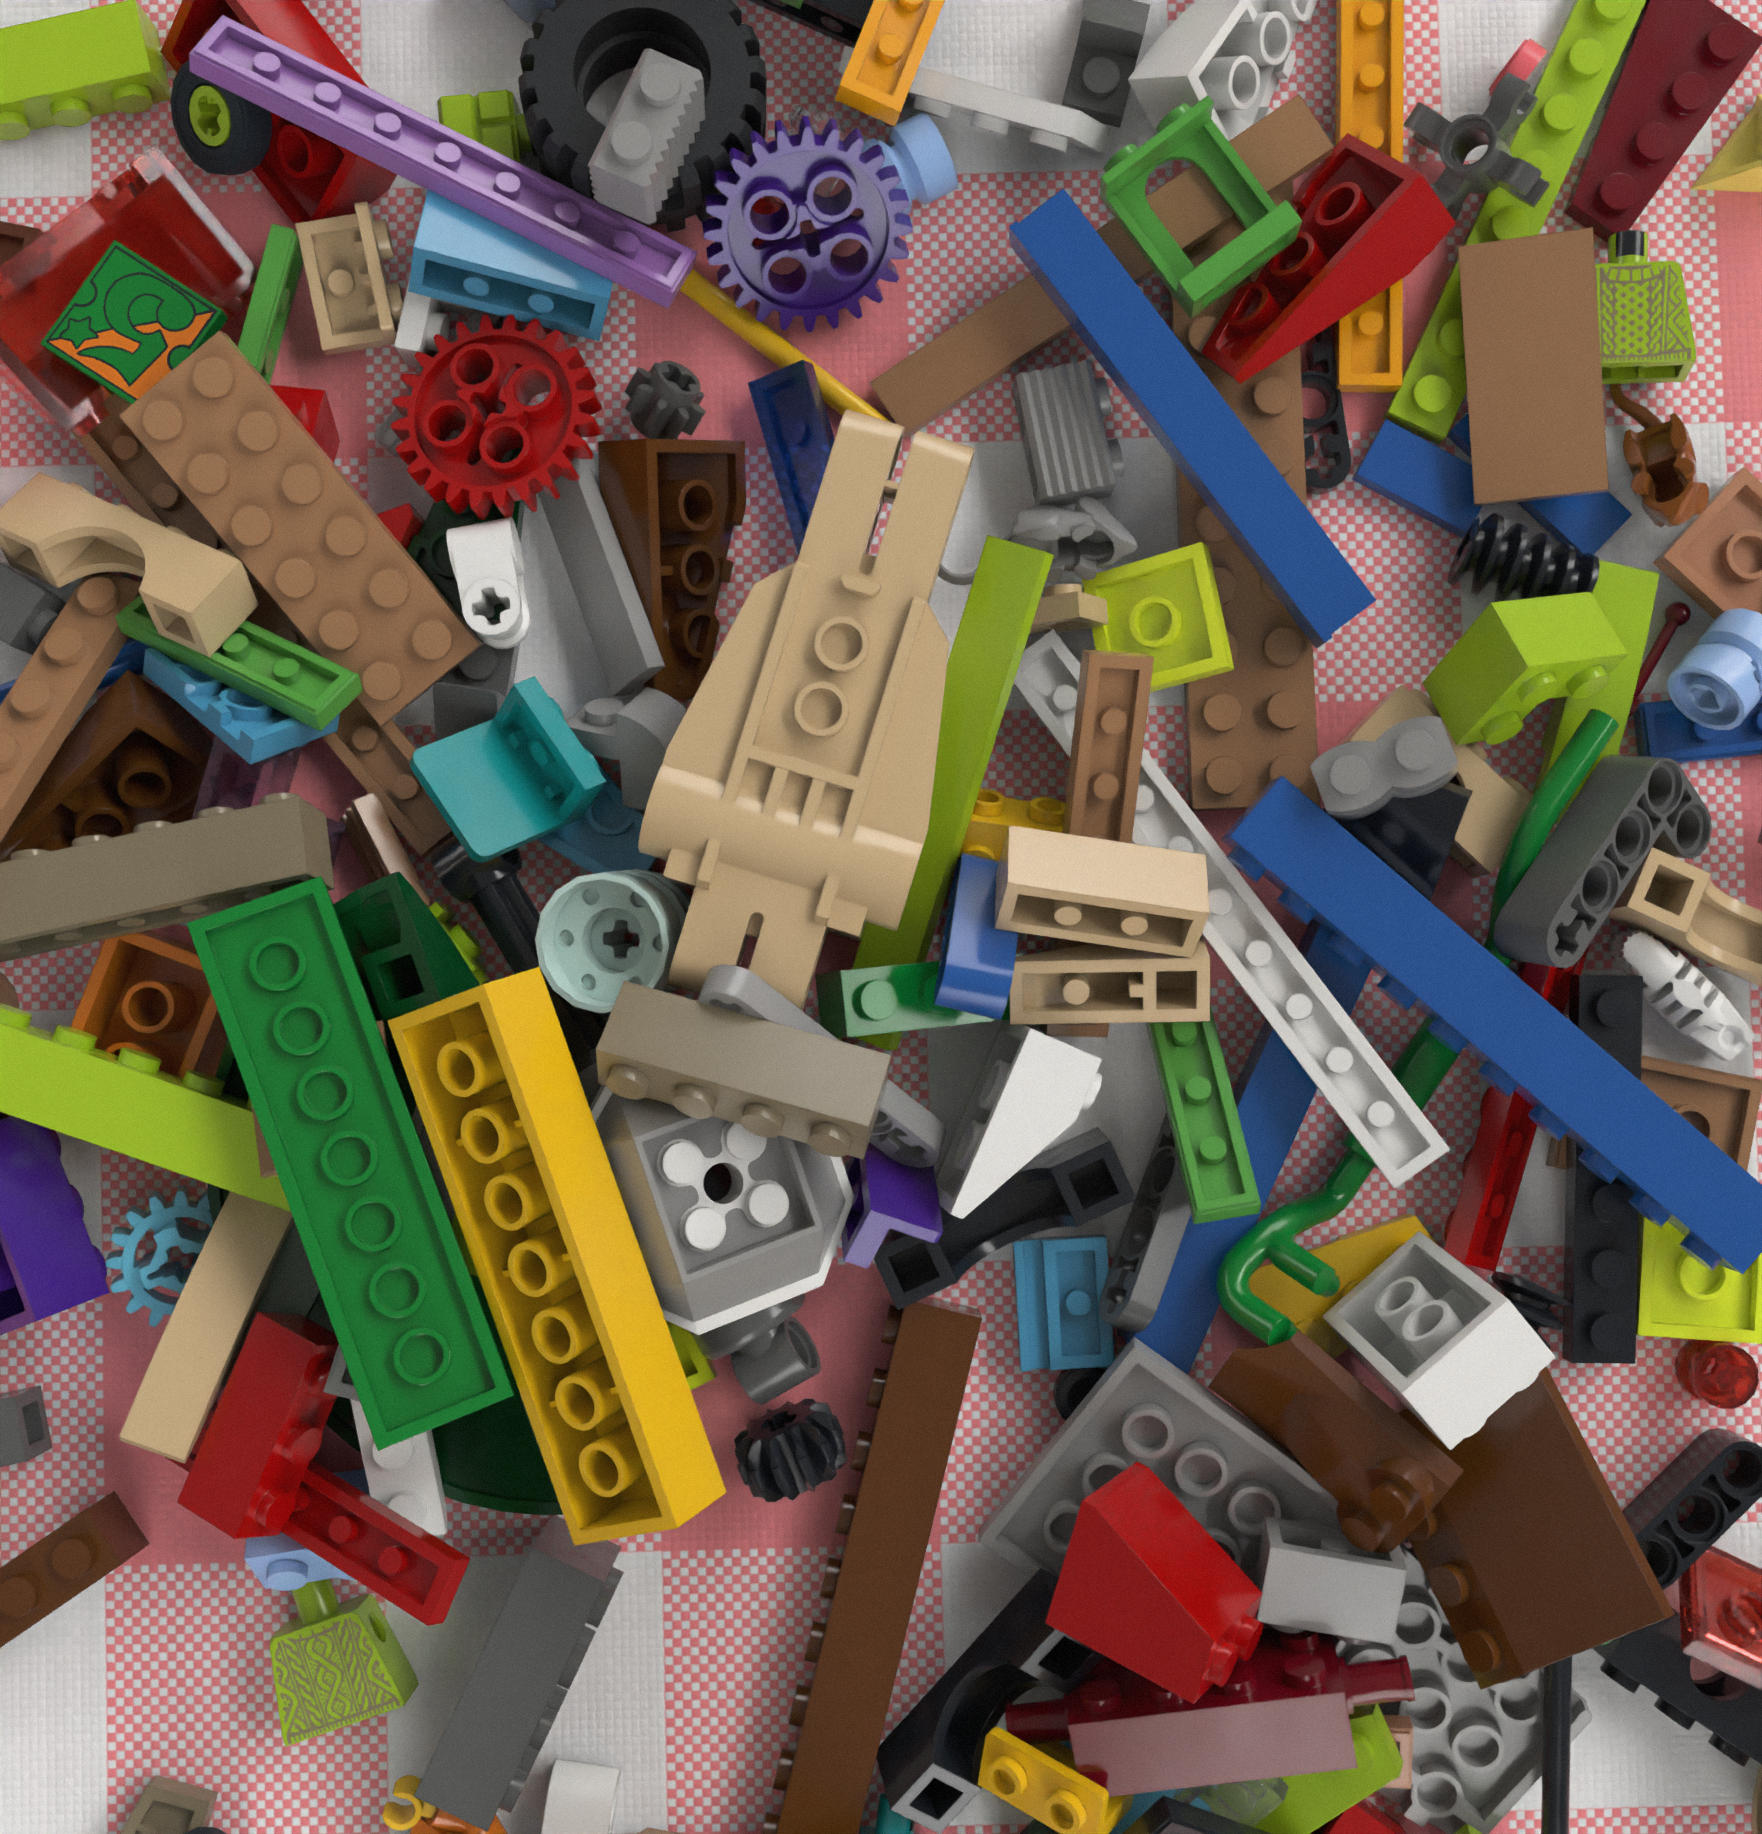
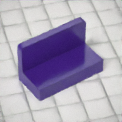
M870 1142L864 1159L851 1157L845 1171L854 1198L841 1234L843 1261L868 1269L889 1229L932 1243L938 1242L943 1233V1224L934 1165L919 1168L901 1164L887 1156Z

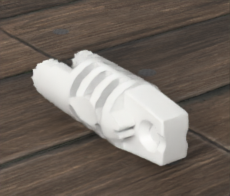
M1626 928L1624 931L1617 930L1616 934H1611L1612 938L1608 940L1609 946L1607 948L1610 950L1609 955L1614 958L1613 961H1618L1619 967L1628 975L1643 976V998L1682 1035H1686L1719 1059L1727 1062L1736 1057L1755 1037V1033L1726 996L1678 950L1670 952L1658 940L1654 941L1653 935H1648L1646 931H1630V929Z

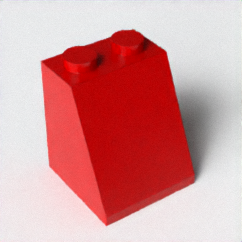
M1135 1462L1082 1500L1045 1623L1194 1704L1213 1684L1222 1687L1227 1682L1238 1658L1247 1661L1253 1654L1263 1629V1622L1255 1619L1263 1593L1149 1467Z

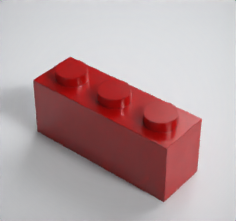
M256 1313L177 1500L178 1504L234 1539L280 1534L283 1524L289 1519L294 1510L295 1496L309 1462L320 1448L322 1431L337 1398V1395L323 1392L339 1345L335 1333L301 1314Z

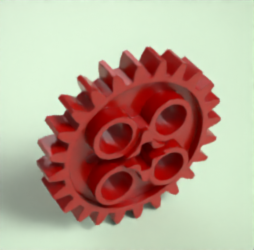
M484 314L480 320L479 332L472 334L462 321L457 322L456 332L458 340L450 343L441 335L436 334L433 338L439 353L431 357L425 353L417 352L414 356L423 369L420 375L402 374L400 377L411 392V395L395 397L392 401L393 405L404 417L391 423V429L403 441L395 448L396 452L409 465L407 472L419 486L424 485L425 491L433 501L438 503L446 498L445 501L456 514L460 515L470 503V507L480 520H485L492 504H496L505 518H512L514 502L522 500L532 513L536 512V493L544 490L549 496L557 500L561 496L555 480L563 476L577 482L580 477L571 462L574 458L592 459L594 456L587 442L582 438L601 434L598 423L591 416L602 410V404L595 391H591L597 386L596 381L589 368L584 367L585 362L576 346L568 348L564 337L557 329L547 335L538 319L534 318L522 331V327L518 320L515 319V316L507 315L502 328L496 329L489 316ZM492 372L488 379L473 385L478 376L483 373ZM545 392L549 393L541 403L532 406L528 405L536 395ZM465 427L460 436L454 440L445 441L450 432L456 428ZM522 448L517 458L510 462L501 463L502 458L507 452L512 449Z

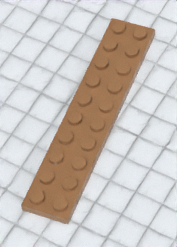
M1293 181L1270 195V198L1276 206L1287 200L1294 209V204L1291 202L1294 197ZM1236 218L1185 252V255L1196 268L1246 229ZM1265 264L1192 319L1188 317L1168 290L1170 329L1307 508L1300 346L1242 384L1236 382L1208 361L1201 353L1238 289L1248 283L1255 282ZM1175 463L1179 548L1203 542L1209 547L1235 669L1184 683L1189 807L1192 811L1246 810L1272 780L1280 776L1285 777L1318 806L1320 805L1319 790L1310 768L1311 764L1318 758L1313 644Z

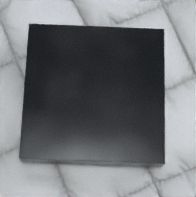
M1448 782L1441 788L1426 795L1412 798L1392 797L1381 809L1366 817L1336 822L1431 902L1473 791Z

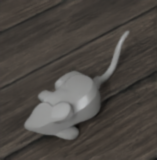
M1088 496L1079 497L1075 511L1053 505H1035L1026 508L1017 515L1013 522L1011 533L1003 538L1004 540L1054 555L1046 582L1061 579L1064 571H1074L1081 579H1095L1097 567H1109L1121 557L1137 549L1135 538L1121 522L1111 516L1103 503ZM941 564L938 576L951 584L968 585L973 583L977 569L967 574H955Z

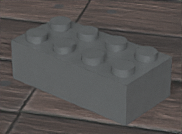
M556 1515L550 1517L524 1561L414 1797L485 1831H488L498 1808L509 1813L512 1812L596 1633L595 1630L585 1626V1624L588 1623L596 1628L599 1627L624 1573L613 1567L621 1546L608 1540L574 1546L566 1521Z

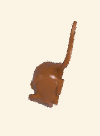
M1610 384L1612 401L1620 410L1631 416L1644 428L1643 431L1638 433L1631 429L1625 431L1623 452L1634 477L1631 488L1635 494L1642 497V507L1646 514L1659 527L1664 525L1668 527L1679 526L1691 519L1694 514H1702L1708 504L1709 489L1706 483L1697 482L1695 451L1684 423L1675 413L1670 415V421L1662 423L1646 407L1624 396L1620 388L1621 384Z

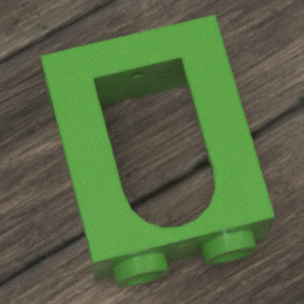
M1208 95L1191 108L1187 103L1174 108L1157 125L1156 131L1158 133L1139 148L1132 143L1119 150L1105 164L1103 168L1105 174L1101 176L1100 199L1190 319L1295 242L1302 223V219L1287 200L1276 206L1213 122L1211 116L1214 102ZM1184 160L1197 166L1246 229L1196 268L1150 208L1145 196V185L1149 175L1157 166L1167 161Z

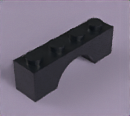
M1096 1127L1037 1154L965 1218L960 1219L953 1216L940 1206L943 1233L937 1243L889 1229L873 1259L897 1310L956 1284L970 1267L1003 1246L1040 1231L1057 1227L1081 1226L1137 1199L1111 1141Z
M1040 1568L879 1745L876 1759L890 1810L941 1834L982 1789L977 1784L985 1737L996 1727L1000 1718L1005 1713V1705L1013 1703L1025 1692L1039 1686H1051L1069 1695L1104 1657L1101 1653L1045 1623L1058 1577Z

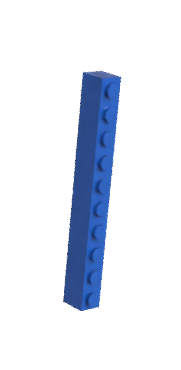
M1280 776L1272 780L1221 838L1232 849L1226 856L1227 859L1239 871L1255 882L1263 875L1282 891L1276 900L1287 912L1305 925L1314 919L1332 934L1326 943L1335 953L1356 968L1362 962H1365L1378 973L1382 980L1377 984V987L1382 993L1406 1011L1413 1004L1433 1021L1427 1030L1456 1054H1459L1465 1048L1482 1062L1483 1065L1477 1073L1497 1091L1507 1097H1510L1516 1091L1534 1107L1528 1113V1117L1535 1124L1557 1140H1561L1566 1134L1584 1150L1578 1159L1595 1175L1609 1184L1615 1178L1619 1179L1635 1193L1628 1202L1644 1217L1659 1227H1662L1667 1221L1685 1236L1679 1246L1693 1259L1711 1271L1719 1264L1744 1274L1762 1253V1184L1285 777Z

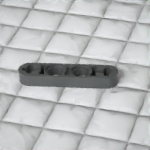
M1167 1111L1137 1192V1200L1134 1201L1099 1301L1101 1319L1132 1334L1140 1333L1146 1329L1158 1309L1191 1215Z

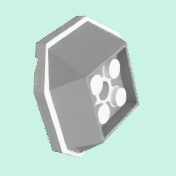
M601 1085L590 1106V1110L665 1320L697 1335H701L823 1286L854 1198L841 1157L821 1154L808 1143L780 1135L774 1138L757 1136L747 1131L741 1124L713 1116L706 1119L694 1118L680 1112L674 1105L650 1098L627 1099L615 1094L607 1086ZM721 1163L730 1172L732 1179L731 1188L724 1198L712 1201L704 1191L703 1181L706 1172L713 1165Z

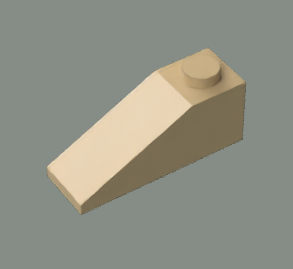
M1203 935L1199 939L1192 958L1101 944H1088L1015 957L1013 979L1010 988V1025L1210 1021V955Z

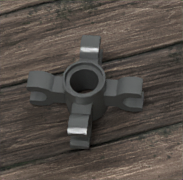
M1509 72L1496 86L1489 106L1483 115L1468 114L1450 122L1430 107L1418 102L1403 124L1405 128L1414 132L1412 136L1414 140L1433 151L1439 152L1446 168L1439 179L1430 186L1455 221L1469 193L1484 194L1501 187L1525 204L1535 207L1550 186L1547 181L1540 178L1541 170L1520 158L1513 157L1505 143L1515 127L1523 123L1530 115L1538 101L1537 96L1527 92L1531 87L1530 84ZM1488 145L1487 151L1482 158L1472 164H1464L1465 158L1470 151L1478 146Z

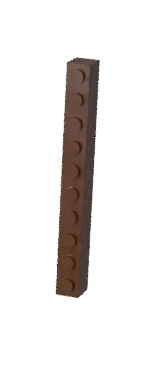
M928 1296L897 1310L895 1305L890 1304L881 1343L892 1345L886 1370L875 1367L872 1374L866 1406L877 1408L871 1433L859 1430L850 1467L852 1470L861 1472L856 1496L844 1494L835 1533L846 1535L840 1560L828 1557L819 1596L830 1599L825 1623L813 1620L804 1661L815 1663L809 1687L797 1684L788 1722V1725L799 1727L794 1751L785 1748L781 1749L773 1789L783 1791L778 1815L766 1812L761 1834H858L982 1321L980 1310L977 1308Z

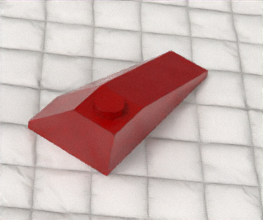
M1347 133L1334 147L1332 155L1321 161L1302 182L1291 200L1297 208L1296 213L1302 219L1296 241L1269 260L1255 282L1248 283L1238 289L1201 351L1205 358L1236 382L1242 384L1410 274L1457 224L1421 173Z

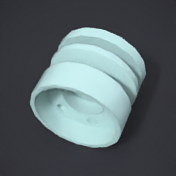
M642 868L578 876L556 890L540 914L535 937L539 967L556 993L574 1007L596 1013L612 1011L624 980L672 993L679 988L668 985V977L691 898L683 887L665 878L663 874ZM625 929L639 934L640 941L638 946L635 945V942L625 940Z

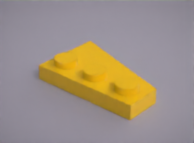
M1407 1213L1339 1236L1334 1241L1306 1250L1335 1269V1274L1340 1280V1287L1333 1296L1324 1297L1316 1295L1279 1270L1272 1262L1261 1265L1249 1279V1287L1254 1295L1290 1318L1303 1334L1330 1357L1335 1359L1349 1347L1322 1316L1418 1231L1434 1243L1436 1242L1416 1215Z

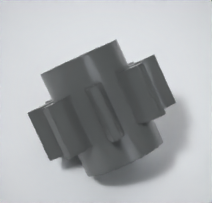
M663 361L661 363H654L649 372L638 367L624 391L631 397L625 408L631 412L630 419L632 424L641 434L650 439H677L681 431L692 435L706 412L699 406L704 397L703 392H700L699 380L689 369L676 362Z

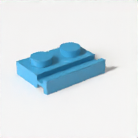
M1104 1234L1043 1237L1041 1239L1027 1240L1019 1239L1012 1242L1019 1366L1021 1372L1049 1368L1050 1370L1110 1367L1114 1362L1112 1325L1103 1321L1099 1313V1301L1109 1273L1107 1237Z

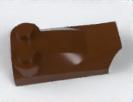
M1299 1329L1289 1340L1279 1344L1255 1349L1236 1348L1208 1385V1388L1238 1409L1292 1454L1317 1482L1339 1502L1336 1512L1342 1532L1351 1544L1363 1551L1385 1554L1393 1551L1426 1518L1464 1471Z

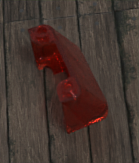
M156 144L128 165L130 171L128 169L111 183L110 181L106 183L92 198L0 266V379L61 436L72 428L81 439L111 414L102 403L113 394L107 391L103 385H98L49 353L40 343L114 240L223 310L228 320L250 304L252 294L247 288L256 282L259 270Z

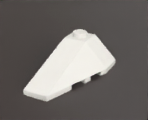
M1196 0L1159 35L1128 79L1154 130L1156 131L1160 121L1177 106L1187 103L1191 108L1207 95L1214 102L1211 119L1228 141L1273 112L1269 104L1278 80L1290 77L1296 61L1289 53L1299 23L1311 20L1318 0Z

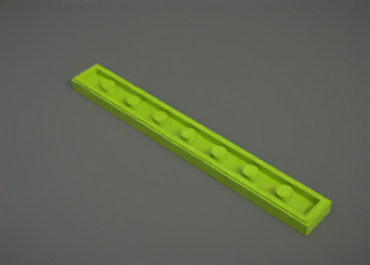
M987 535L947 663L929 828L897 931L866 922L852 969L921 963L926 960L1054 555L1048 552ZM903 1031L856 1036L855 1038L891 1051L898 1049Z

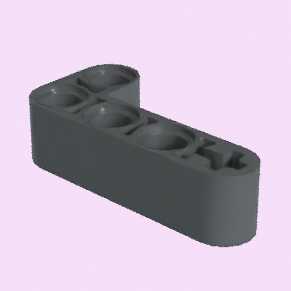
M1612 754L1604 757L1598 763L1500 911L1494 927V942L1499 954L1505 959L1559 968L1571 967L1581 958L1652 847L1677 858L1693 859L1702 854L1711 836V816L1684 771L1674 759Z

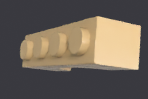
M38 472L0 508V548L11 567L57 588L81 577L101 572H126L143 577L138 590L158 634L205 656L211 657L259 606L248 579L249 571L234 553L223 548L216 550L193 540L177 527H164L143 518L132 508L124 504L114 505L91 495L85 488L74 482L66 484Z
M1652 847L1607 917L1635 930L1646 931L1648 935H1653V938L1762 987V911L1722 892L1711 882V873Z

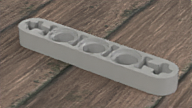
M727 964L717 965L709 969L698 1002L838 1040L751 971ZM887 1079L886 1090L869 1142L901 1164L919 1168L935 1165L939 1160L946 1135L945 1125L925 1107Z

